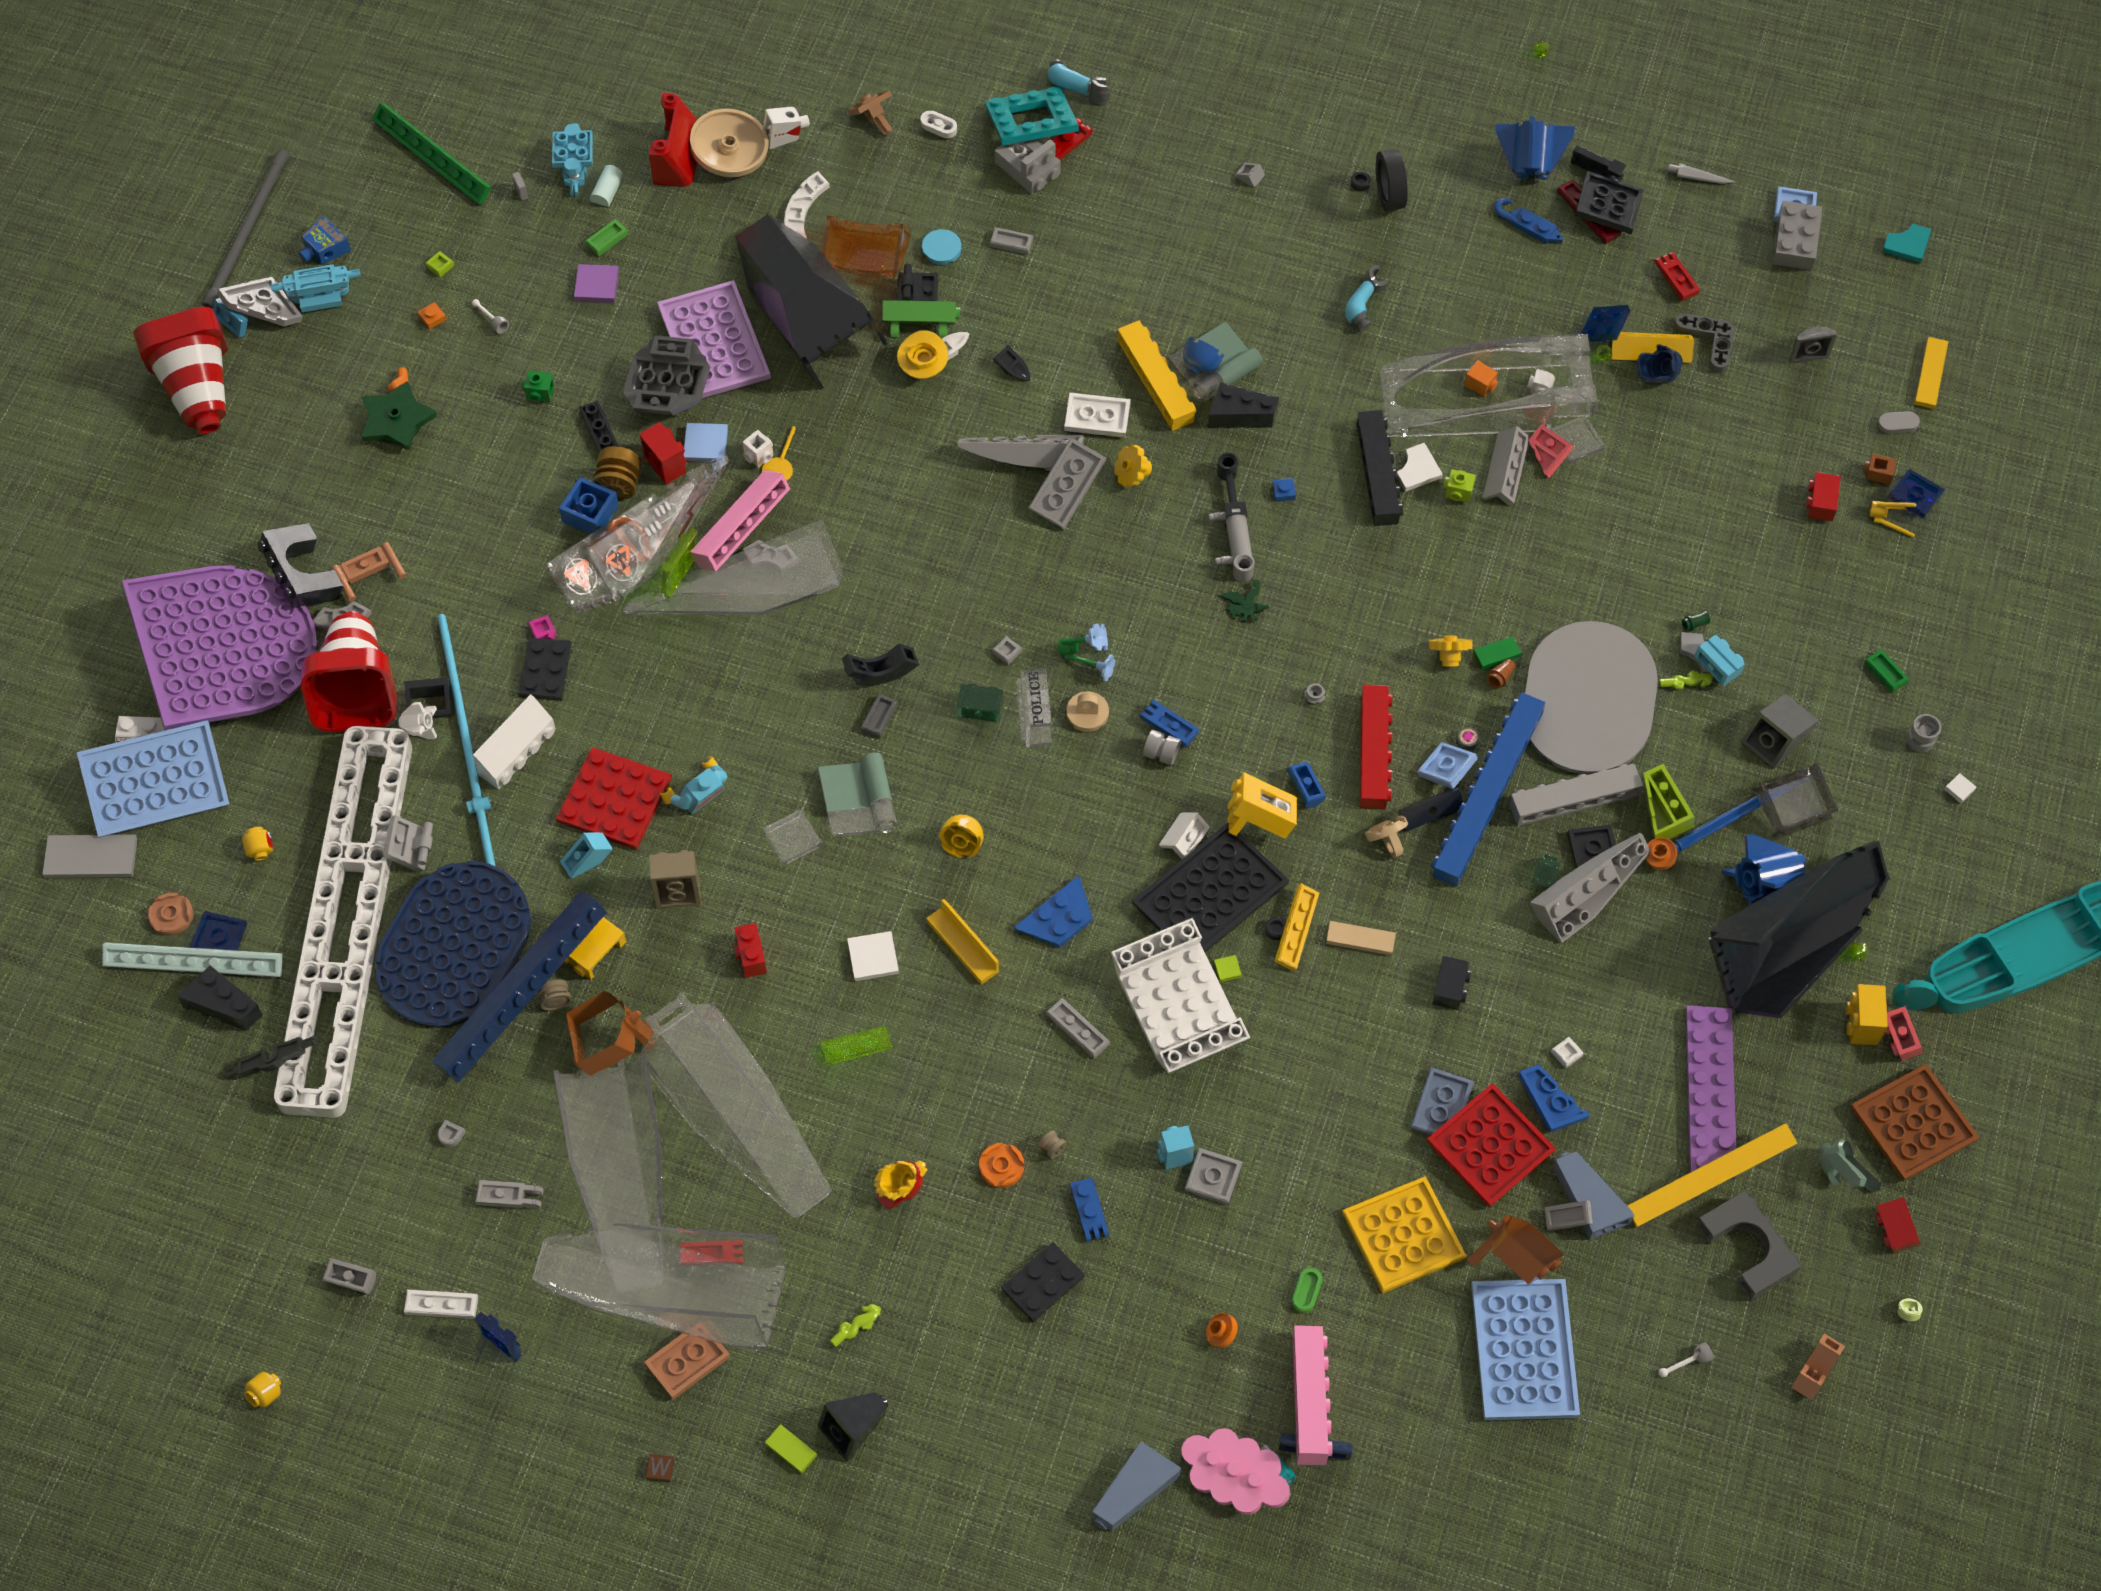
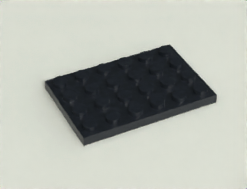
M1227 823L1134 898L1132 905L1159 931L1193 918L1202 936L1200 944L1206 953L1289 884V880L1240 832L1237 836L1229 833V823Z

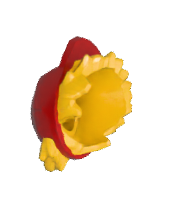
M920 1160L916 1163L897 1161L896 1164L885 1165L883 1169H879L874 1179L876 1182L874 1186L877 1188L876 1193L879 1202L886 1209H893L902 1201L911 1200L916 1196L922 1187L923 1176L927 1171L925 1162Z

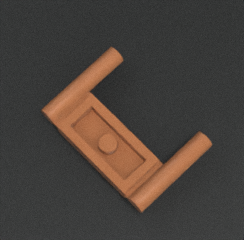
M388 542L383 543L381 547L370 550L341 565H334L331 570H335L342 582V590L349 602L354 601L356 596L348 582L352 584L389 567V563H391L399 579L406 577L404 569Z

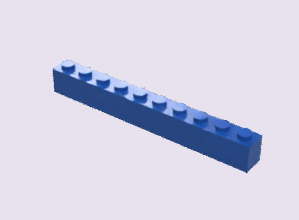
M1523 692L1519 699L1515 698L1510 708L1512 713L1504 718L1502 728L1504 729L1501 734H1496L1493 741L1495 747L1493 751L1489 750L1484 760L1486 765L1484 768H1479L1475 778L1478 781L1475 786H1470L1467 793L1469 798L1466 803L1463 802L1458 811L1460 816L1457 821L1453 820L1449 829L1451 834L1449 838H1444L1440 847L1442 852L1440 856L1436 855L1431 867L1434 868L1433 877L1456 887L1458 886L1544 713L1545 701Z

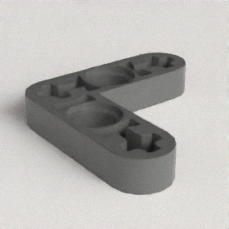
M1686 313L1679 314L1674 324L1675 330L1681 334L1713 339L1709 363L1710 369L1715 373L1725 372L1730 360L1734 333L1733 324L1726 320ZM1705 324L1709 329L1702 330L1699 328V325ZM1724 344L1727 349L1720 350L1716 345ZM1718 357H1722L1721 365H1718Z

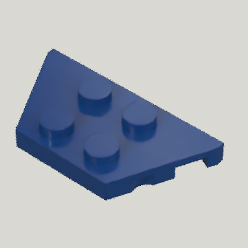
M1077 876L1014 927V931L1019 934L1022 932L1031 935L1033 939L1041 942L1045 941L1057 948H1060L1092 922V915L1080 878Z

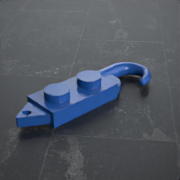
M1508 198L1496 201L1494 205L1495 213L1512 223L1514 227L1545 244L1548 242H1563V238L1557 230L1558 226L1525 208L1516 209L1511 213L1501 209V205L1503 203L1512 204L1513 201Z

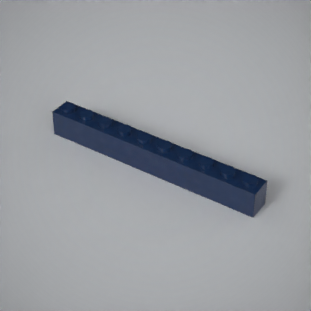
M580 891L436 1055L432 1062L445 1075L459 1083L604 917L607 911L594 898Z

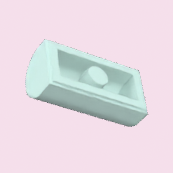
M606 165L590 196V202L607 207L610 206L623 178V173L619 168L613 165Z

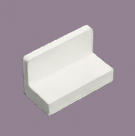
M1182 812L1159 845L1161 848H1172L1181 859H1184L1196 849L1210 826L1198 813Z

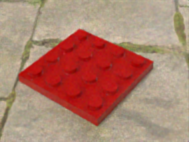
M592 747L556 817V821L586 833H603L607 840L637 850L662 800L660 793L666 792L672 775Z
M1493 1083L1426 1140L1435 1152L1489 1208L1556 1150L1544 1135Z

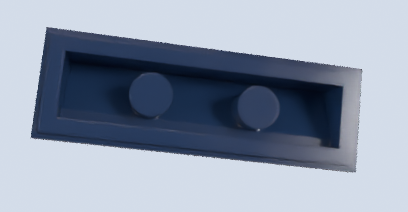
M1281 1433L1279 1450L1297 1453L1296 1435ZM1328 1439V1441H1332V1456H1328V1458L1350 1460L1352 1443Z

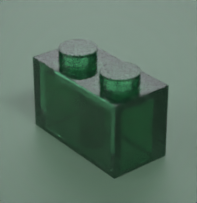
M961 684L957 703V717L1000 722L1004 701L1003 690L997 687L987 688L975 684Z

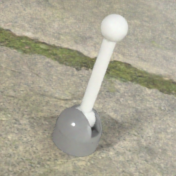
M474 299L472 301L474 307H478L492 320V328L498 334L504 333L509 328V321L504 317H494L480 305L479 300Z
M1704 1342L1695 1348L1693 1356L1669 1368H1661L1658 1373L1660 1377L1664 1378L1669 1372L1694 1360L1706 1363L1713 1360L1714 1356L1709 1345Z

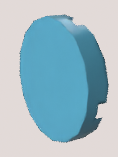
M943 229L934 230L923 239L922 252L926 259L935 265H947L948 262L956 261L961 255V241L954 232Z

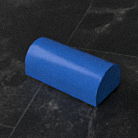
M1308 761L1288 767L1287 772L1305 807L1313 808L1320 805L1325 800L1326 795Z

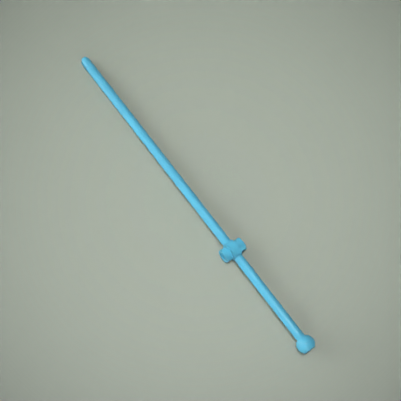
M444 614L438 615L439 628L473 795L472 800L467 801L469 814L476 813L485 861L495 866L485 810L491 809V804L488 796L483 798L481 796L447 620Z

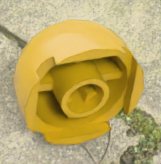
M959 814L949 818L943 824L939 833V839L942 841V848L950 855L957 858H962V855H970V858L979 852L984 835L983 829L976 819L968 815Z

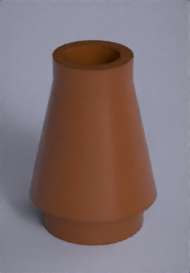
M1506 659L1502 664L1490 670L1487 676L1488 684L1495 689L1504 687L1516 667L1514 662Z

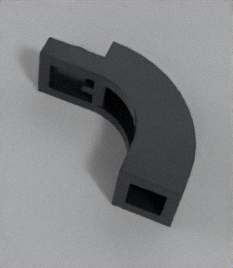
M900 643L889 652L875 658L865 659L846 654L841 658L846 674L853 677L856 685L875 686L894 681L905 676L920 665L913 647Z

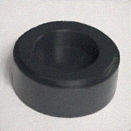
M1356 172L1352 175L1351 187L1354 190L1365 191L1370 187L1371 178L1367 173Z
M1280 917L1270 918L1265 925L1266 935L1270 939L1280 940L1286 921Z

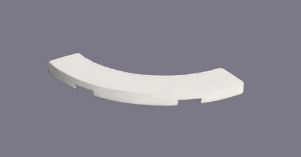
M819 171L808 177L800 185L796 193L791 196L785 211L784 225L805 238L804 222L806 214L814 200L830 188L829 183Z

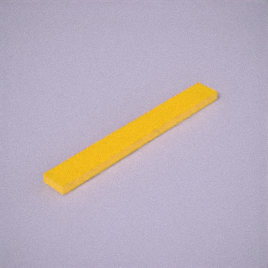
M1787 1123L1627 1205L1634 1214L1632 1221L1635 1227H1638L1798 1143Z

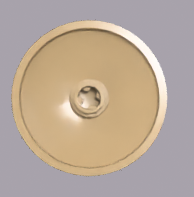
M735 109L713 110L701 116L692 127L690 134L691 153L699 165L716 175L724 177L747 175L758 169L767 156L769 141L764 127L756 118L743 111Z

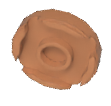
M166 893L158 896L148 909V920L151 927L157 933L163 935L181 933L193 920L194 911L190 901L178 893Z

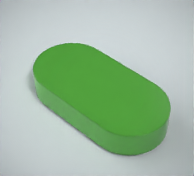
M1306 1268L1300 1273L1292 1297V1307L1298 1313H1309L1315 1306L1322 1285V1275L1317 1269Z

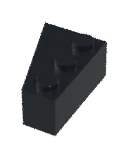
M1220 382L1209 413L1208 428H1214V426H1227V428H1234V426L1272 428L1278 412L1279 397Z
M211 965L177 996L183 1008L198 1011L207 1017L217 1018L223 1023L245 1031L263 1016L256 1002Z

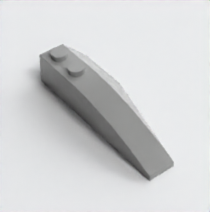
M1036 435L1034 439L1026 438V436H1017L1013 440H1009L1006 437H996L992 441H988L986 437L960 438L958 447L996 461L1020 466L1045 468V470L1051 471L1069 439L1073 438L1084 444V435Z

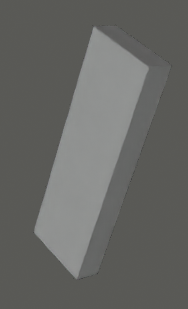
M1063 998L1046 1012V1016L1093 1059L1110 1045V1041Z

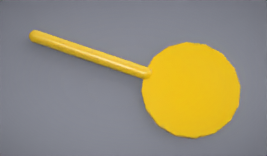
M795 426L791 428L780 458L775 457L768 463H765L762 472L768 470L783 473L786 481L791 478L793 468L791 463L784 459L795 432Z

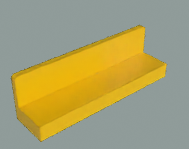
M1611 332L1610 334L1612 342L1611 358L1613 360H1638L1641 353H1654L1657 350L1656 345L1661 344L1679 352L1684 363L1692 362L1694 347L1692 335Z
M942 899L941 908L927 917V923L982 985L999 973V961L949 903Z

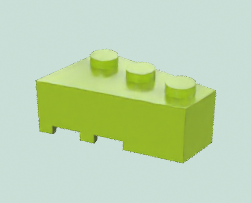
M1664 764L1644 772L1643 784L1653 839L1662 837L1670 839L1693 828L1695 817Z

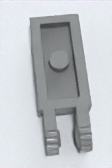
M479 1180L475 1203L476 1205L538 1209L541 1208V1201L525 1199L524 1194L542 1195L543 1187L516 1182Z

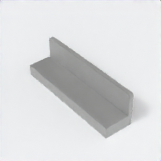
M1518 426L1505 429L1497 434L1483 494L1485 500L1497 496L1507 505L1515 503L1530 438Z

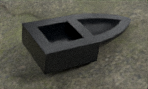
M1009 345L994 357L993 361L1006 374L1010 373L1021 380H1030V372L1026 363Z

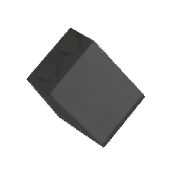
M1785 694L1759 712L1741 742L1774 769L1810 735L1819 720Z

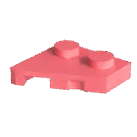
M1542 424L1529 439L1543 472L1548 478L1552 476L1574 448L1572 444Z

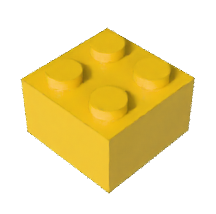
M1858 984L1855 991L1851 993L1850 1001L1846 1002L1845 1007L1846 1015H1849L1846 1033L1850 1035V1044L1878 1045L1888 1027L1885 986Z

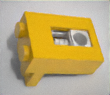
M1245 772L1239 779H1235L1231 787L1233 797L1228 803L1229 816L1227 822L1229 823V833L1237 836L1248 821L1286 839L1297 825V797Z

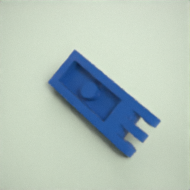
M1152 700L1149 703L1150 706L1144 709L1145 712L1139 715L1140 718L1165 735L1181 739V745L1187 748L1198 735L1199 728L1157 701Z
M1093 1178L1070 1183L1086 1242L1091 1241L1089 1232L1092 1231L1095 1240L1100 1239V1229H1102L1104 1237H1108V1228Z

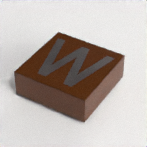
M650 1454L646 1479L671 1482L674 1456Z

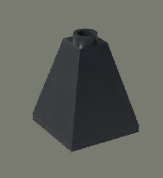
M876 1392L828 1402L824 1405L817 1427L845 1461L848 1462L883 1418L888 1402L882 1395L878 1396Z

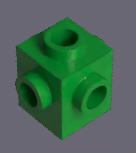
M528 371L527 378H524L522 381V390L525 391L526 399L535 402H551L555 387L553 375L541 371Z

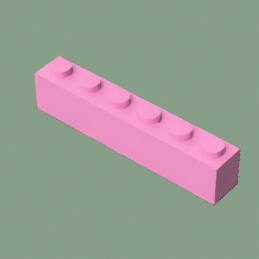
M764 470L690 551L698 568L716 572L785 496L790 487L783 473Z
M1294 1326L1292 1346L1297 1465H1326L1328 1456H1332V1441H1328V1435H1331V1420H1327V1413H1330V1399H1326V1392H1329V1377H1325V1371H1328V1357L1324 1356V1350H1327V1336H1323V1326Z

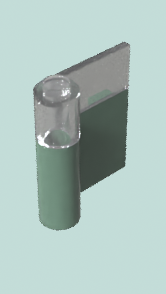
M1226 321L1194 341L1197 343L1200 339L1217 348L1219 356L1222 353L1224 354L1221 364L1213 372H1200L1199 375L1188 370L1189 366L1183 359V348L1168 357V360L1192 388L1195 397L1203 401L1217 393L1220 382L1231 385L1263 364V358L1259 351L1254 347L1248 350Z
M880 753L866 754L859 763L818 767L832 837L880 831L887 833L896 827L897 821L883 757Z

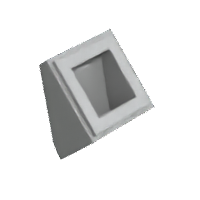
M1246 162L1235 174L1237 179L1252 187H1256L1265 176L1260 164Z

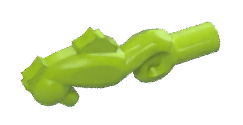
M1692 670L1687 674V677L1677 675L1669 679H1659V687L1682 689L1684 684L1695 686L1701 683L1700 686L1704 688L1711 685L1713 675L1698 673Z
M875 1304L863 1306L862 1311L867 1313L855 1317L852 1324L848 1322L842 1323L839 1326V1332L830 1340V1343L836 1348L845 1339L854 1338L859 1328H862V1330H872L873 1322L880 1316L881 1308Z

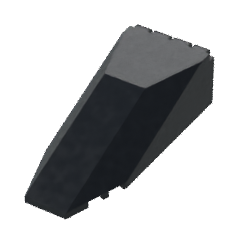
M769 214L735 236L749 291L820 390L824 387L810 364L822 356L819 352L820 350H823L826 354L839 345L836 339L839 338L843 342L856 332L853 329L855 326L860 330L869 325L884 346L887 345L878 325L867 308L813 242Z
M1879 841L1869 842L1832 858L1723 920L1710 931L1711 936L1708 940L1714 954L1713 957L1717 970L1720 972L1719 977L1723 990L1726 991L1725 997L1729 1008H1734L1735 1012L1781 1019L1863 930L1859 926L1863 916H1870L1872 913L1868 907L1873 897H1880L1889 880Z

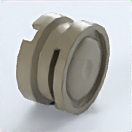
M548 981L537 992L538 997L541 999L540 1004L543 1010H558L571 1003L572 999L570 992H568L569 988L566 981Z

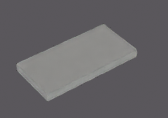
M1070 438L1028 509L1064 530L1107 458Z
M48 835L42 875L44 878L133 877L138 838L136 835H106L98 837V835Z

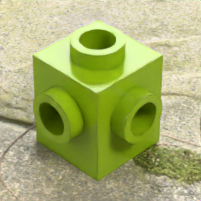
M1452 469L1450 477H1445L1443 489H1447L1445 497L1454 501L1469 503L1476 475Z

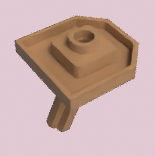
M890 90L875 95L865 94L859 98L860 102L848 110L850 116L863 112L871 125L875 123L882 135L887 136L892 132V127L883 116L884 110L880 102L892 96Z

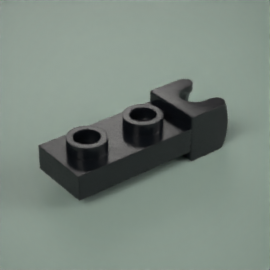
M1578 145L1573 150L1570 162L1587 171L1620 182L1624 177L1622 172L1626 167V164L1616 159L1613 161L1608 160Z

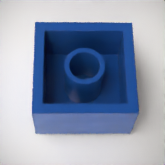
M579 477L559 507L561 520L568 525L599 537L619 506L617 494L610 489Z

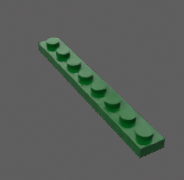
M379 103L372 117L375 123L475 202L484 204L491 186L388 105Z

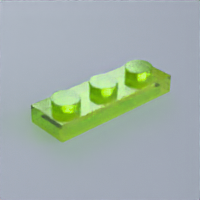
M885 1025L822 1041L821 1048L826 1065L892 1049V1044Z

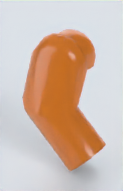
M401 367L397 369L398 378L388 385L389 392H392L408 381L406 368Z

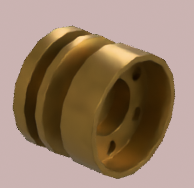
M612 446L602 449L598 455L593 483L616 492L618 500H626L633 497L638 483L637 477L641 469V458L633 451L623 447Z

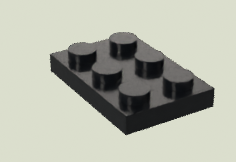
M529 637L519 688L520 697L527 698L531 694L535 699L562 701L572 648L571 641Z
M1052 1242L1001 1287V1290L1034 1323L1085 1278V1274Z

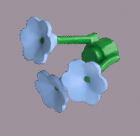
M1093 624L1092 628L1089 629V634L1085 637L1059 639L1058 653L1059 655H1065V660H1074L1102 670L1101 676L1103 681H1108L1109 677L1112 676L1115 665L1113 655H1109L1105 662H1094L1074 656V653H1077L1079 650L1078 643L1083 642L1090 643L1096 651L1102 650V646L1104 651L1108 650L1107 632L1104 624H1101V628L1099 624Z

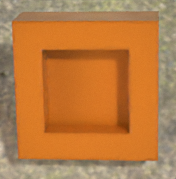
M435 302L418 311V316L429 330L446 320L445 314Z

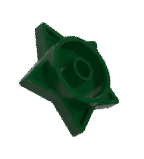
M408 381L388 395L361 397L369 415L361 435L363 441L383 440L388 443H396L406 450H410L414 436L419 432L420 428L437 417L436 410L415 401Z

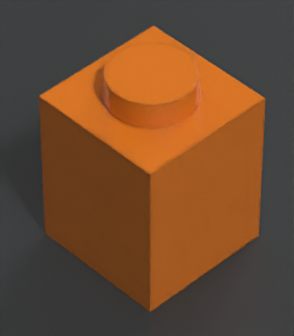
M1477 360L1466 374L1464 386L1485 397L1489 391L1493 392L1497 387L1498 372Z

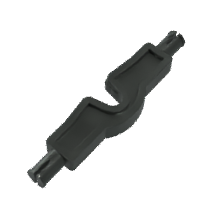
M314 1035L304 1040L301 1037H296L289 1041L275 1044L270 1059L265 1050H260L238 1060L237 1066L225 1070V1075L228 1079L237 1075L244 1078L260 1071H274L280 1068L286 1061L305 1054L306 1048L317 1045V1038Z

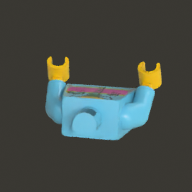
M709 756L710 760L708 762L701 763L706 770L687 783L680 796L675 795L672 788H667V792L660 793L665 804L671 803L683 810L688 809L691 814H694L724 791L722 783L727 780L726 772L717 764L712 756Z

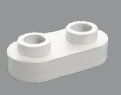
M926 111L921 115V126L923 129L943 138H952L956 135L957 123L955 120L935 111Z

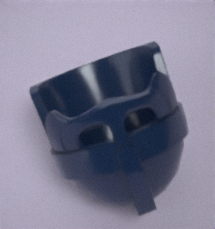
M1657 344V350L1654 353L1643 352L1639 355L1637 371L1639 376L1646 382L1668 384L1674 381L1681 372L1683 359L1680 353L1667 346Z

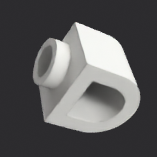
M1537 369L1535 376H1530L1527 387L1531 388L1530 393L1539 397L1548 396L1551 394L1555 377L1547 371Z

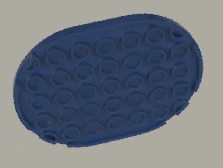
M468 861L456 864L450 863L439 867L438 870L427 877L424 876L416 883L383 936L375 962L376 980L379 990L389 1006L398 1015L412 1023L426 1027H448L463 1023L472 1016L514 968L525 948L531 928L529 904L524 892L515 879L494 865L480 861Z

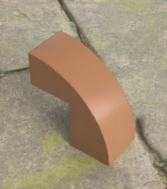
M1824 1333L1791 1388L1813 1400L1845 1346Z

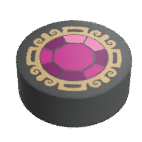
M1471 727L1462 728L1457 736L1458 745L1467 750L1475 748L1479 741L1478 732Z

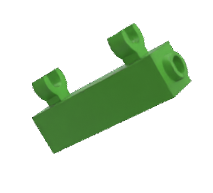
M883 300V323L891 324V337H899V324L939 325V337L944 338L948 336V325H956V319H960V307H956V302Z

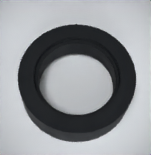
M1398 149L1379 151L1376 155L1375 171L1381 204L1385 211L1403 209L1407 205L1408 186L1402 155Z

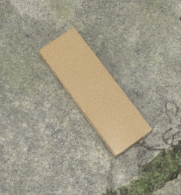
M1330 921L1326 944L1392 956L1396 933Z

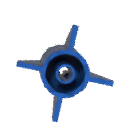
M1530 116V121H1523V125H1520L1519 122L1516 124L1496 123L1495 132L1512 172L1517 174L1516 178L1528 179V176H1536V179L1546 180L1575 134V126H1556L1550 123V127L1545 126V122L1536 121L1534 116Z
M1750 834L1745 835L1746 857L1740 859L1742 861L1736 865V868L1722 870L1723 875L1736 878V884L1738 888H1742L1745 892L1742 895L1748 899V906L1804 875L1806 859L1803 854H1798L1791 848Z

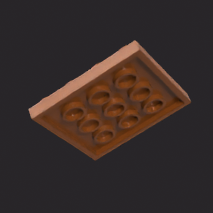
M1926 1064L1854 1102L1850 1106V1109L1903 1182L1977 1142L1980 1138Z

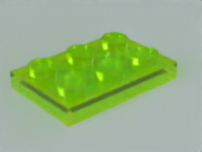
M690 527L686 534L681 535L677 548H673L670 553L668 562L662 564L660 569L662 579L659 587L661 588V597L664 599H670L694 561L690 553L697 545V530Z

